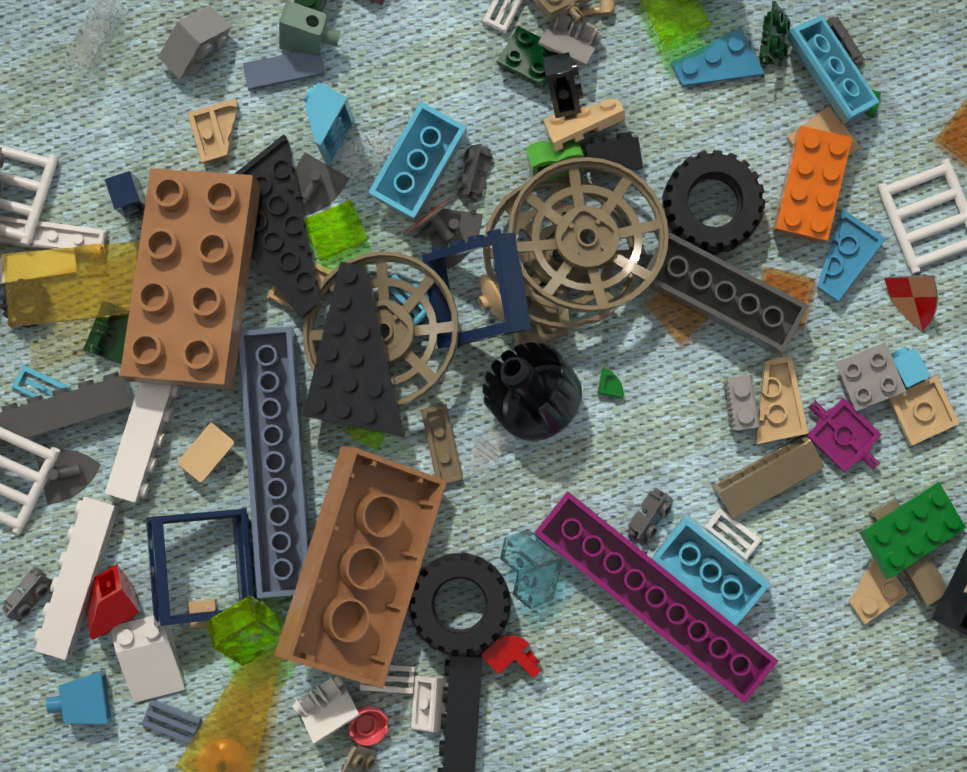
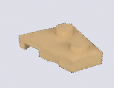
M236 98L188 112L203 164L229 156L238 108Z
M872 556L867 570L863 573L859 585L848 603L862 623L867 624L907 596L908 593L896 575L885 579Z

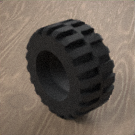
M714 150L713 153H707V151L699 152L697 156H690L673 171L662 194V207L667 219L668 228L671 229L672 234L712 255H718L724 251L729 252L742 245L755 232L762 220V211L765 208V199L762 196L765 191L763 184L759 185L758 183L759 175L757 172H751L748 168L750 164L745 160L742 162L737 160V155L733 153L724 155L720 150ZM714 179L728 185L736 196V213L732 220L723 226L711 227L704 225L692 215L689 209V194L692 188L703 180Z
M451 553L429 563L419 573L409 603L411 622L417 630L418 636L435 651L439 650L443 654L449 656L459 655V657L480 653L485 648L493 645L504 632L511 610L509 588L502 574L492 563L480 556L469 553ZM454 579L472 581L482 590L485 597V611L482 618L475 625L466 629H454L445 625L439 619L435 610L437 592L445 583Z

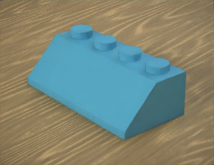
M822 15L789 31L787 39L792 45L794 52L798 54L806 66L807 72L814 78L821 89V93L827 98L837 117L841 119L844 125L856 120L879 103V100Z
M318 82L315 88L311 87L308 90L304 102H306L305 108L315 143L324 162L330 165L355 119L347 97Z
M420 101L368 193L394 212L416 223L465 138L467 127Z
M687 513L671 530L652 557L661 567L735 626L738 625L770 586L768 578Z

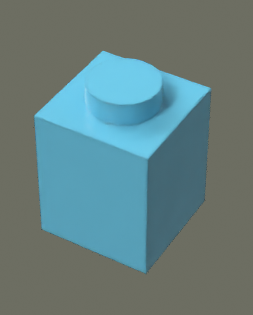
M905 346L891 353L905 388L930 377L916 348L907 350Z

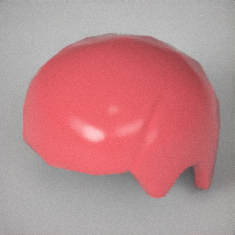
M370 705L358 707L357 710L360 716L348 723V732L351 739L359 745L368 747L379 743L388 733L389 720L378 707Z

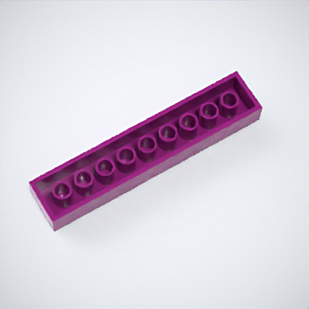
M568 491L565 492L533 532L744 703L748 701L777 664L778 660Z

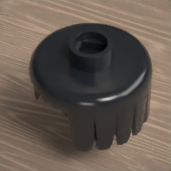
M535 342L526 343L528 349L523 344L516 345L514 347L516 354L511 350L504 351L501 354V359L504 363H501L499 360L492 362L491 369L495 375L491 372L485 374L484 378L487 385L484 384L482 387L483 402L511 435L524 441H541L563 431L575 418L582 401V386L575 371L556 349L551 348L545 343H539L538 345Z

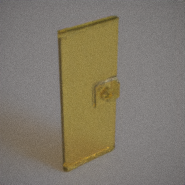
M140 241L115 244H89L73 248L2 254L8 306L7 324L9 328L129 315Z

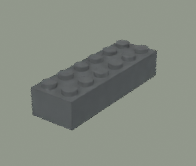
M668 232V250L663 266L649 288L781 357L786 351L809 305ZM658 248L646 268L650 271L655 263Z

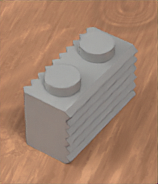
M752 375L725 379L723 384H725L724 389L726 390L724 394L727 395L725 399L728 400L726 404L728 405L727 410H729L728 415L730 416L728 420L731 421L729 425L732 426L730 430L735 432L759 428L760 424Z

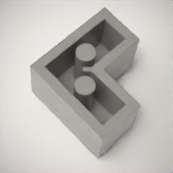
M208 6L177 22L158 58L179 79L188 74L194 75L201 69L203 57L208 55L214 48L220 49L227 43V35L232 26L211 6Z

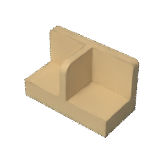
M210 422L179 459L177 464L196 480L203 482L213 469L222 463L221 460L233 447L235 441L225 434L218 425Z

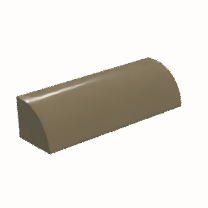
M801 435L712 485L727 513L732 519H735L825 468L812 440L805 435Z
M894 497L868 513L873 522L900 506L897 498ZM926 554L902 570L921 605L928 606L943 596L947 585L929 554Z

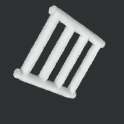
M0 145L4 157L44 167L40 182L0 171L1 183L36 192L32 206L0 198V209L28 216L24 231L0 225V235L20 240L22 245L28 247L33 238L59 158L55 155H49V158Z
M949 159L940 162V166L890 185H886V183L877 185L879 195L912 274L921 271V267L967 250V239L916 258L911 246L913 242L963 223L967 230V200ZM945 175L950 190L900 209L896 208L891 195ZM955 200L960 214L906 233L901 219L947 201Z
M0 427V439L45 459L40 471L37 472L0 455V467L34 482L28 495L0 483V495L23 505L17 518L0 511V523L12 527V531L20 535L48 480L47 473L53 469L58 459L60 450L55 447L48 449Z

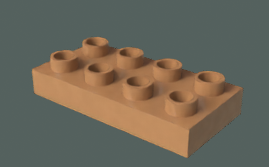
M150 169L120 371L121 377L130 382L233 391L261 184L253 175Z
M341 446L274 656L383 689L444 493L446 480L356 447Z

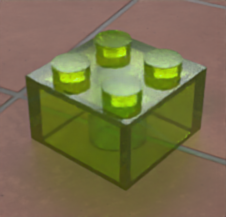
M699 0L640 1L638 9L660 54L708 33L711 26Z
M251 595L206 621L213 649L242 666L253 662L255 658L265 652L274 650L278 645L283 629L279 614Z

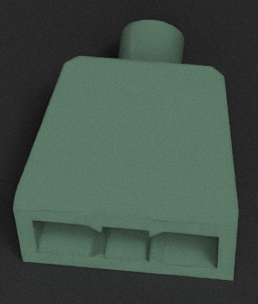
M286 0L279 21V49L319 55L324 43L338 46L341 31L327 28V15L325 13Z

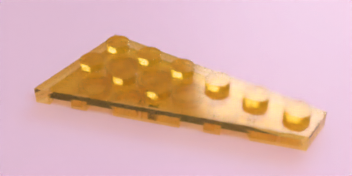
M264 628L176 764L177 768L183 772H254L283 658L274 656L280 639L278 636Z

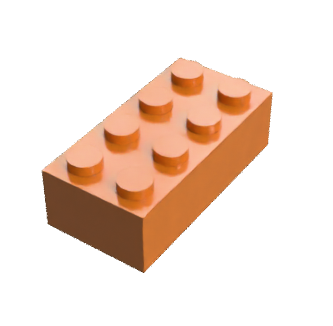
M802 125L796 130L772 229L773 232L819 243L828 241L853 137Z

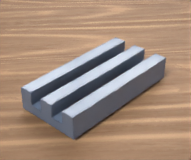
M151 699L141 725L191 744L202 718ZM156 707L166 712L172 713L174 715L194 722L193 726L169 718L167 716L154 712L153 710ZM152 717L190 732L189 736L149 720Z

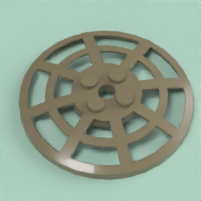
M591 157L571 158L557 162L533 176L522 188L514 202L509 218L508 233H515V238L517 220L524 203L527 202L538 211L532 225V241L516 242L518 255L519 253L534 252L539 265L552 279L542 289L527 273L519 256L522 278L535 292L557 306L581 312H600L621 307L646 291L663 266L668 250L669 233L662 204L655 192L641 177L618 163ZM579 169L601 170L622 179L613 192L600 186L581 185ZM568 171L571 187L556 192L545 202L532 193L537 186L548 178ZM630 185L635 187L647 200L654 213L655 220L644 223L639 222L632 207L622 198ZM583 194L598 195L608 200L602 209L585 206ZM572 196L574 209L568 211L563 217L551 209L560 200ZM616 206L620 207L626 214L631 226L617 227L615 221L610 216ZM544 217L557 226L555 239H539L540 227ZM658 230V253L650 271L636 263L642 250V234ZM584 232L591 233L594 237V242L590 244L583 243L580 239V234ZM634 236V248L629 260L618 254L616 250L619 239ZM542 251H558L564 262L557 272L547 263ZM609 261L622 268V271L614 277L603 282L601 281L598 268L604 266ZM573 267L588 270L591 284L577 283L566 279ZM630 273L644 280L639 287L627 296L610 303L607 302L604 289L618 284ZM560 285L578 291H593L597 305L573 304L560 300L553 296V294Z
M559 176L551 181L543 182L534 191L552 188L553 195L562 190V188L571 187L569 177ZM581 180V185H593ZM527 183L515 188L498 204L488 221L484 237H487L488 231L494 230L505 210L509 215L511 214L516 198ZM586 194L602 204L599 209H602L608 200L598 195ZM560 200L551 209L562 216V213H567L574 209V206L562 204V200ZM616 206L612 214L616 217L621 227L631 226L626 214L620 207ZM532 209L524 215L520 211L517 220L516 237L522 229L531 238L532 224L529 221L535 218L538 211ZM552 223L551 226L540 230L539 239H555L557 226ZM589 232L580 234V239L583 243L589 244L586 240V237L590 234ZM634 236L626 238L629 246L628 250L616 251L629 260L634 248ZM488 246L483 248L485 270L500 292L491 264V259H494L493 250ZM556 250L542 251L547 263L557 272L563 262L554 259L553 252ZM534 252L519 253L521 262L529 263L530 269L534 274L531 278L536 284L539 285L543 282L547 285L552 278L541 268ZM609 261L605 264L601 277L602 282L610 279L614 263ZM573 267L566 279L574 282L591 284L590 278L585 275L588 270ZM631 273L627 276L626 283L617 298L604 290L607 302L616 301L630 294L637 276ZM527 282L524 284L526 297L540 305L557 309L559 322L547 321L529 314L531 322L548 328L576 329L586 327L605 319L618 309L602 311L591 318L570 322L568 309L557 306L534 293ZM560 285L555 291L556 298L573 304L584 305L595 298L593 291H589L588 294L578 299L567 301L565 286Z
M378 251L346 261L347 263L363 266L376 263L377 279H372L370 284L372 289L378 287L379 301H375V306L380 318L381 327L389 326L390 328L389 336L383 339L387 349L389 367L391 363L397 362L402 358L412 366L409 371L394 377V384L398 385L406 382L417 373H420L428 381L423 388L397 400L399 406L413 402L426 394L440 381L454 358L459 338V318L453 295L446 283L433 269L409 255ZM387 262L409 265L420 270L426 276L417 288L403 280L388 278ZM339 266L328 274L319 285L322 301L329 290L332 292L334 290ZM434 283L440 288L447 300L452 321L437 323L434 309L425 296ZM389 287L403 289L412 295L401 306L389 300ZM419 302L427 313L429 324L415 326L414 320L410 315ZM320 305L304 317L303 325L304 350L313 372L317 360L314 341H321L324 331L314 330ZM452 332L448 354L442 367L435 374L426 364L434 352L437 334ZM430 335L427 348L420 359L410 349L414 344L416 336Z

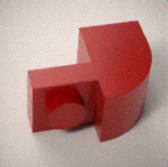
M502 635L498 637L493 645L485 648L480 653V656L498 674L514 659L533 678L541 671V668L538 666L541 661L530 650L527 653L523 651L530 644L529 641L519 635Z

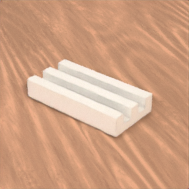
M493 0L482 23L506 34L523 0L515 1L504 25H501L500 22L511 0L504 1L495 21L491 20V17L500 0Z
M718 508L710 521L704 526V528L745 561L762 541L737 520L732 519L721 508ZM719 517L725 518L754 542L751 545L720 522L718 520ZM714 524L745 547L747 551L745 553L715 531L712 526Z
M390 664L389 671L409 672V677L387 675L385 681L407 682L408 687L384 686L382 689L361 682L360 690L413 694L415 666Z

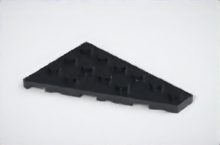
M283 134L235 174L253 175L261 184L251 257L301 319H303L323 302L289 140Z
M340 261L303 416L404 438L405 430L403 429L395 384L387 359L388 354L383 341L384 336L380 318L375 306V296L370 284L369 270L363 265Z

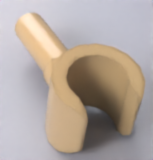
M601 0L600 7L580 11L585 16L594 14L611 16L614 13L615 3L614 0Z

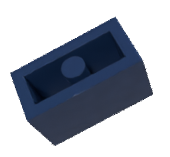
M131 171L104 179L113 207L118 213L129 219H135L144 215L146 198L140 180Z

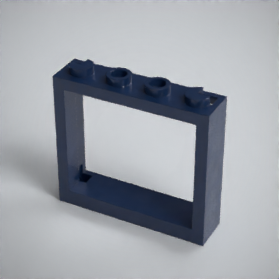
M500 229L487 232V237H484V235L470 236L466 243L465 240L453 241L449 243L450 247L448 248L447 245L432 247L431 253L421 255L422 262L433 269L450 290L445 259L492 246L505 322L459 333L457 346L531 329L515 233L501 234ZM434 283L428 290L429 302L434 309L437 323L452 321L447 300L440 288ZM452 332L437 334L438 349L450 347Z
M247 508L146 517L155 626L255 615L258 598L253 592V583L256 580L254 567H251V556H253L254 548L252 541L249 540L248 530L251 529V522H249ZM232 518L240 608L170 615L163 524Z

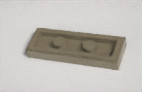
M447 404L421 409L435 477L446 480V485L463 481Z

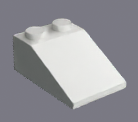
M152 615L121 623L111 630L116 655L134 703L186 690L171 625L155 626Z

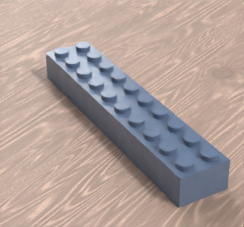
M292 327L242 330L239 356L257 598L294 595L310 545L295 332Z

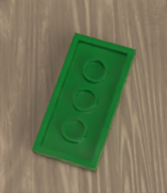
M937 482L861 530L859 534L885 579H889L966 527L940 482Z

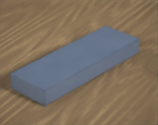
M295 52L243 63L248 90L325 75L321 53L313 55Z

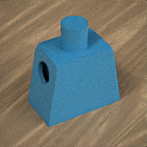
M105 671L59 685L60 696L46 698L47 712H62L64 723L107 724L112 721Z

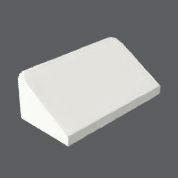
M415 676L411 729L426 732L443 731L440 729L441 713H444L445 703H442L443 686H446V678Z

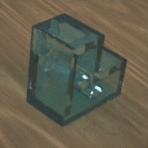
M529 529L505 537L500 559L517 573L512 595L529 609L552 601L564 557Z

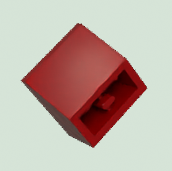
M118 564L94 577L86 608L89 636L92 640L99 636L107 635L114 627L122 622L130 621L139 613L135 588Z

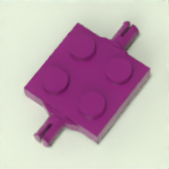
M841 398L833 408L825 410L816 400L807 407L819 419L805 436L812 440L813 444L843 473L860 460L867 464L872 471L877 468L876 466H879L880 462L869 451L882 434L856 411L845 398Z

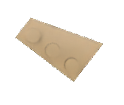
M605 99L599 104L580 106L581 113L560 118H555V114H552L550 117L544 118V126L555 152L563 149V143L571 139L574 142L584 139V133L590 130L601 131L625 120V112L619 99Z
M792 356L764 362L758 414L760 427L757 428L755 445L808 434Z

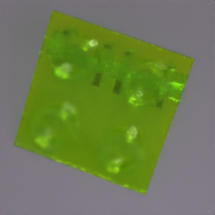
M351 199L305 219L308 234L320 261L324 259L329 261L328 259L338 255L337 253L343 255L342 251L347 249L350 252L349 248L352 247L353 249L360 245L363 246L365 245L364 242L368 241Z

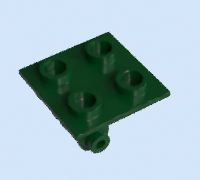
M776 1L772 2V10L767 12V16H764L762 36L768 37V39H761V44L765 45H760L759 59H761V64L771 65V61H774L778 67H782V59L787 57L785 36L789 34L791 22L790 18H788Z
M518 26L497 60V65L501 66L503 71L506 70L512 74L516 72L515 77H518L519 74L522 75L523 81L528 78V82L536 85L537 88L539 86L544 88L547 84L543 57L558 55V53L548 51L545 47L539 45L538 42L541 37Z
M103 301L83 350L122 364L129 311Z

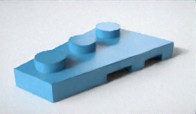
M742 28L671 62V66L682 87L751 76H764L765 74Z
M842 209L817 289L839 303L885 242L886 238Z

